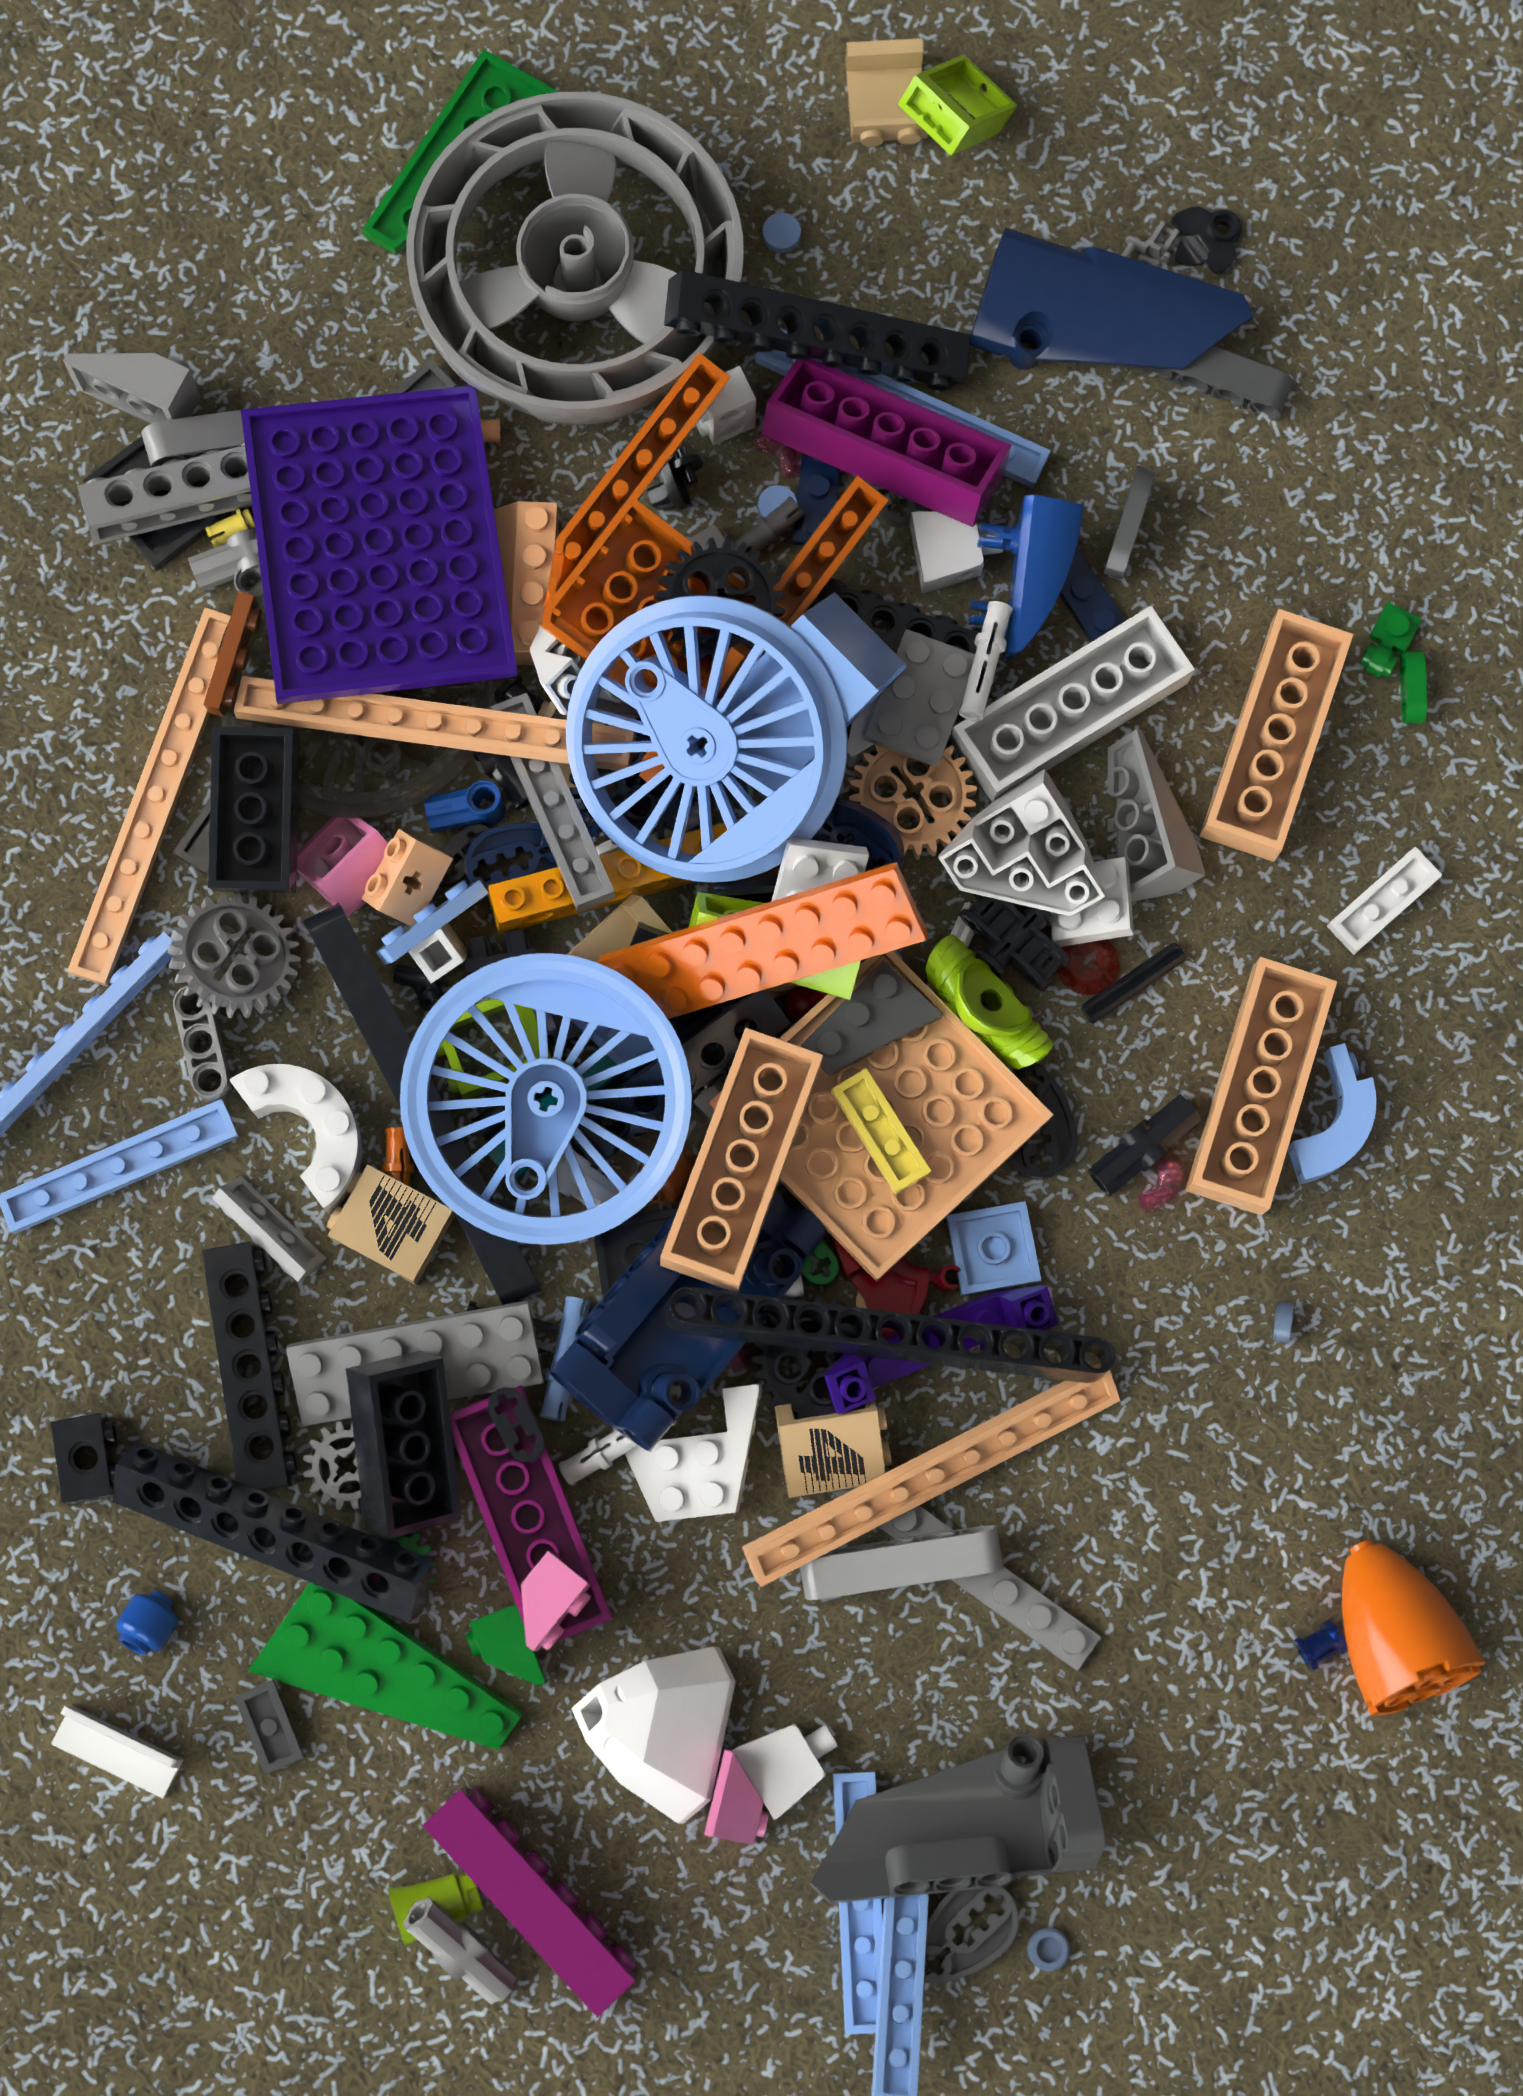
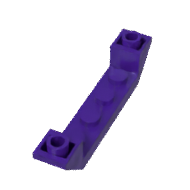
M1045 1285L991 1292L932 1316L1036 1330H1046L1058 1325L1050 1293ZM896 1331L883 1336L887 1342H899V1336ZM922 1334L923 1341L928 1347H940V1342L934 1334ZM963 1338V1345L967 1350L979 1345L972 1338ZM844 1354L824 1376L837 1414H841L876 1400L873 1388L932 1364Z

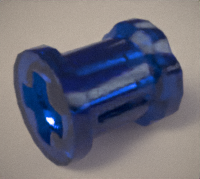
M1330 1619L1324 1621L1323 1627L1303 1639L1298 1637L1293 1641L1295 1648L1311 1672L1318 1669L1319 1663L1336 1653L1345 1654L1348 1652L1344 1638Z

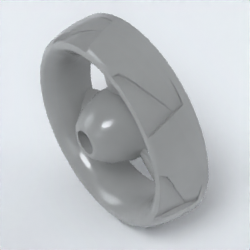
M592 92L541 94L505 105L480 118L462 131L435 160L420 186L409 218L406 256L410 287L424 328L441 356L453 371L470 386L492 396L513 409L535 416L537 419L547 423L594 425L613 422L629 416L665 396L699 352L707 359H710L719 343L713 340L714 336L705 334L684 336L676 332L677 328L664 326L668 281L677 273L659 265L634 260V242L631 230L624 217L608 203L615 181L616 163L646 176L665 191L679 207L688 223L694 241L696 253L695 272L737 282L742 281L744 249L740 215L730 187L715 161L698 141L666 116L647 106L608 94ZM544 161L552 198L537 206L522 224L516 245L518 265L486 271L459 283L456 275L458 242L463 226L473 208L492 187L510 174L531 164ZM534 302L550 315L560 320L574 323L597 319L610 310L623 328L635 339L642 342L643 345L629 353L601 362L565 364L550 362L524 354L500 340L491 330L509 322ZM704 302L706 312L715 318L714 308L709 303Z

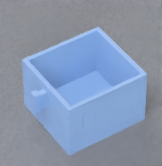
M835 592L803 613L791 625V628L801 635L815 650L831 675L842 702L846 727L907 667ZM766 652L756 662L729 708L734 711L784 668ZM789 676L741 715L739 719L741 723H744L804 699L798 687ZM808 709L745 732L746 737L814 735ZM815 746L745 748V752L805 768L814 760ZM742 762L739 763L777 789L792 778Z

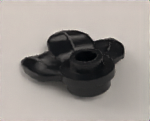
M1196 206L1181 210L1171 218L1173 226L1184 235L1176 249L1175 261L1184 266H1197L1207 262L1208 267L1214 274H1219L1231 266L1236 256L1234 244L1239 240L1242 232V225L1236 214L1229 210H1218L1211 213L1202 207ZM1218 225H1224L1228 228L1229 233L1220 234L1215 228Z

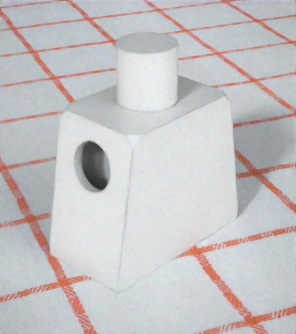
M911 512L909 525L922 594L980 576L984 566L983 555L1003 553V549L977 547V541L980 537H995L978 532L977 522L971 527L939 512Z
M794 1723L739 1745L732 1750L771 1816L776 1820L826 1776L817 1759L832 1751L838 1745L826 1725L803 1737Z

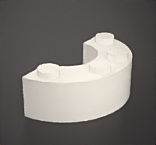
M289 1064L257 1066L229 1079L258 1119L273 1112H291L303 1116L312 1124L316 1133V1152L311 1165L300 1177L328 1214L333 1212L349 1194L347 1188L354 1174L360 1170L362 1161L360 1128L353 1111L341 1093L319 1074Z

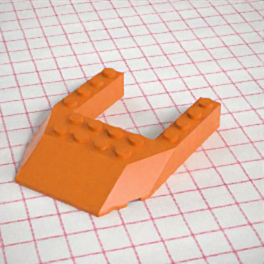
M700 352L556 539L541 627L585 661L600 640L616 625L643 608L660 602L654 599V595L657 591L666 590V588L658 583V579L661 575L671 576L665 568L669 561L680 565L677 554L681 549L692 556L691 545L693 543L645 507L639 500L731 378ZM859 476L847 487L781 575V580L773 587L774 591L785 592V597L776 602L775 605L786 609L784 615L777 618L790 627L805 613L888 502L886 497ZM732 573L727 575L728 584L733 589H745L743 581ZM698 578L688 579V587L692 593L696 595L706 594V586L702 580ZM744 597L739 600L747 603L755 602L753 597ZM697 626L699 633L703 635L712 634L713 628ZM671 630L662 632L666 644L673 635ZM650 636L642 639L631 648L640 661L648 656L657 655ZM680 642L671 646L667 644L675 667L688 676L687 655L682 658L679 656L683 645ZM765 650L763 651V654L759 657V659L766 653ZM704 657L700 662V677L707 681L711 670L708 658ZM620 658L608 676L626 687L625 677L629 667ZM644 669L643 680L645 684L651 688H656L658 684L657 676L653 671Z

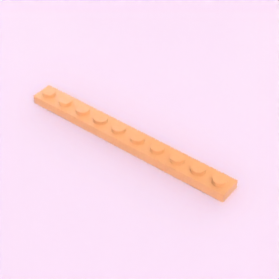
M204 608L67 970L70 975L107 987L109 985L210 713L203 704L228 627L230 615Z
M242 676L234 708V714L237 719L569 764L566 743L567 720L373 693L277 704L274 680ZM592 724V743L635 741L636 734L634 731L615 726ZM633 752L594 754L597 768L616 771L630 766Z
M1098 1363L1092 1367L1100 1368L1101 1364ZM1109 1370L1100 1380L1094 1383L1065 1380L744 1545L742 1549L756 1582L762 1587L1120 1402L1111 1371Z

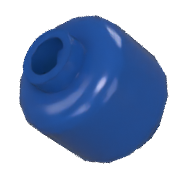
M154 1590L150 1595L135 1594L116 1622V1629L120 1634L119 1642L142 1656H147L149 1652L161 1651L179 1622L178 1616L171 1609L174 1602L164 1594Z

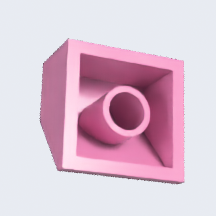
M342 806L297 851V872L332 905L340 903L345 915L349 917L366 903L361 898L365 893L367 881L375 874L381 863L388 842L375 828Z

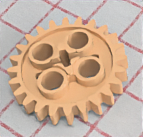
M875 744L874 751L876 756L867 752L863 753L862 760L867 767L855 765L853 773L861 780H850L849 789L858 793L849 796V801L858 803L889 821L901 836L904 856L907 849L913 850L916 860H919L923 848H927L932 857L936 856L937 843L946 848L951 842L949 835L956 837L962 829L958 824L967 825L972 819L964 811H974L976 807V802L967 799V797L975 795L977 787L965 785V783L972 779L973 771L961 772L960 769L964 766L966 759L965 757L955 760L951 758L955 748L953 745L944 750L938 768ZM912 762H920L926 766L928 772L922 776H914L908 772L907 766ZM891 768H896L900 772L903 782L891 772ZM881 783L891 785L896 793L892 797L883 798L876 794L874 788ZM906 786L912 793L920 791L919 804L934 819V823L930 824L927 822L922 809L913 797L905 799ZM935 793H942L949 798L950 804L944 808H939L931 803L929 797ZM902 815H911L917 819L918 826L914 829L906 830L898 824L897 819Z

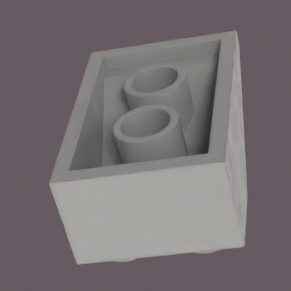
M156 353L66 354L63 359L77 390L150 424L158 421L191 417L201 399L189 365L172 355L165 358Z

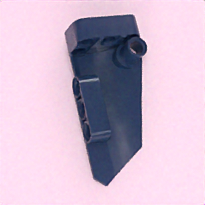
M1005 227L990 267L970 335L969 346L999 356L1002 354L1006 355L1014 367L1022 370L1032 369L1040 361L1184 370L1211 347L1252 319L1254 315L1244 294L1100 248L1087 247L1078 251ZM1021 343H1029L1035 350L1026 349Z

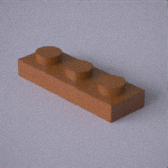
M238 591L203 704L209 713L224 717L227 707L233 708L239 691V685L235 684L239 669L245 670L248 664L251 649L247 647L250 633L257 632L262 618V610L258 609L259 604L254 595Z

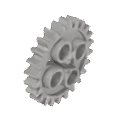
M223 892L220 893L215 904L212 899L206 896L201 904L202 908L193 903L190 906L188 915L182 914L177 923L179 927H174L170 938L174 941L170 943L168 953L174 955V957H172L169 963V968L180 970L175 977V983L187 982L188 986L184 995L189 996L197 993L199 998L196 1006L198 1007L204 1005L207 1001L211 1002V1013L214 1015L220 1007H226L228 1018H232L236 1009H240L243 1016L248 1018L253 1006L260 1014H263L268 1006L267 1002L276 1007L281 999L280 995L287 996L291 988L290 983H294L298 972L294 969L297 968L301 957L293 955V953L296 952L299 942L287 941L293 932V928L281 929L280 924L284 918L282 914L274 918L269 916L272 905L268 904L261 910L256 908L257 897L253 896L249 903L245 904L242 902L241 894L237 893L233 902H228ZM220 926H230L236 933L229 934L224 932ZM253 930L254 934L246 942L241 954L235 957L222 979L219 981L215 980L214 976L222 969L227 957L233 954L246 932ZM254 948H263L270 956H262ZM199 955H209L214 959L215 962L207 963L203 961L199 957ZM240 976L249 985L237 984L232 977Z

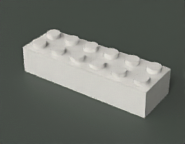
M1149 606L985 707L982 721L965 719L954 726L950 741L959 755L965 757V764L970 771H973V776L991 803H993L1011 788L1044 769L1048 771L1187 685L1195 669L1153 607Z

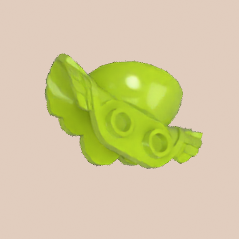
M952 934L941 939L929 955L925 969L928 983L935 990V994L1005 1066L1020 1069L1039 1062L1047 1056L1054 1045L1053 1041L1041 1029L1040 1024L1032 1020L1031 1011L1015 997L1012 988L1006 982L1001 981L984 960L977 959L976 954L971 949H968L965 943L960 941L957 936ZM981 995L984 1001L993 1009V1011H989L983 1007L980 1001Z

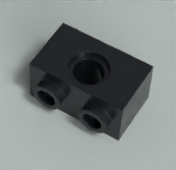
M101 1413L51 1421L62 1504L75 1505L113 1498L116 1464L118 1463H113L111 1446L117 1445V1433L114 1422H107L106 1415ZM93 1447L97 1451L98 1461L93 1468L84 1470L80 1465V1455L85 1449Z

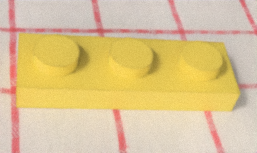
M867 1068L831 1089L832 1095L895 1195L931 1174V1169Z

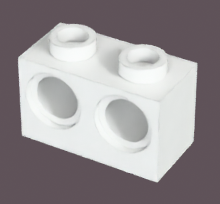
M740 366L725 372L731 378L696 425L702 437L709 435L713 445L755 428L756 398Z

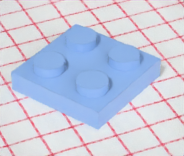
M1026 1201L951 1214L946 1217L954 1264L961 1270L956 1273L961 1296L1041 1282L1042 1279Z

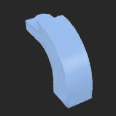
M1345 1043L1330 1047L1323 1054L1337 1097V1111L1332 1124L1326 1131L1293 1141L1288 1146L1289 1156L1299 1185L1323 1178L1347 1163L1363 1146L1374 1123L1376 1089L1373 1077L1357 1081L1356 1076L1359 1075L1358 1062L1353 1052L1348 1053Z

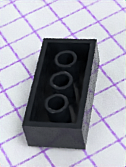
M212 726L208 859L209 889L216 892L296 893L300 733L295 729Z
M416 1351L346 1368L365 1530L391 1539L462 1519L443 1358L426 1352Z

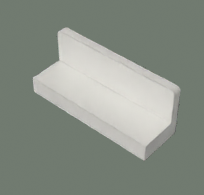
M73 1705L64 1706L61 1714L65 1717L51 1743L52 1745L162 1799L166 1797L184 1759Z

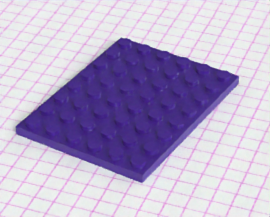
M461 386L241 410L277 704L517 677V665L475 387Z

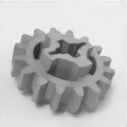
M339 1421L336 1422V1432L333 1434L326 1428L321 1429L324 1438L321 1443L310 1440L309 1444L315 1449L314 1455H304L303 1460L312 1464V1469L305 1471L303 1477L315 1479V1483L309 1488V1491L313 1494L323 1491L322 1504L327 1505L334 1498L336 1499L337 1510L343 1511L346 1502H350L352 1508L357 1511L360 1510L361 1491L349 1494L341 1493V1491L344 1490L347 1484L359 1482L358 1468L354 1474L346 1472L342 1477L340 1474L343 1468L338 1464L342 1457L349 1460L354 1455L353 1464L358 1467L355 1441L349 1447L338 1450L331 1446L342 1439H354L353 1425H351L350 1430H346L343 1422ZM322 1459L329 1463L331 1475L327 1483L321 1471Z

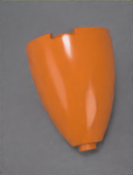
M1366 1540L1349 1549L1351 1555L1345 1560L1342 1580L1344 1634L1354 1675L1370 1715L1384 1716L1405 1710L1410 1707L1407 1700L1409 1703H1416L1433 1695L1438 1697L1463 1685L1482 1672L1479 1666L1485 1664V1661L1469 1630L1443 1594L1421 1571L1382 1543L1374 1544L1372 1540Z

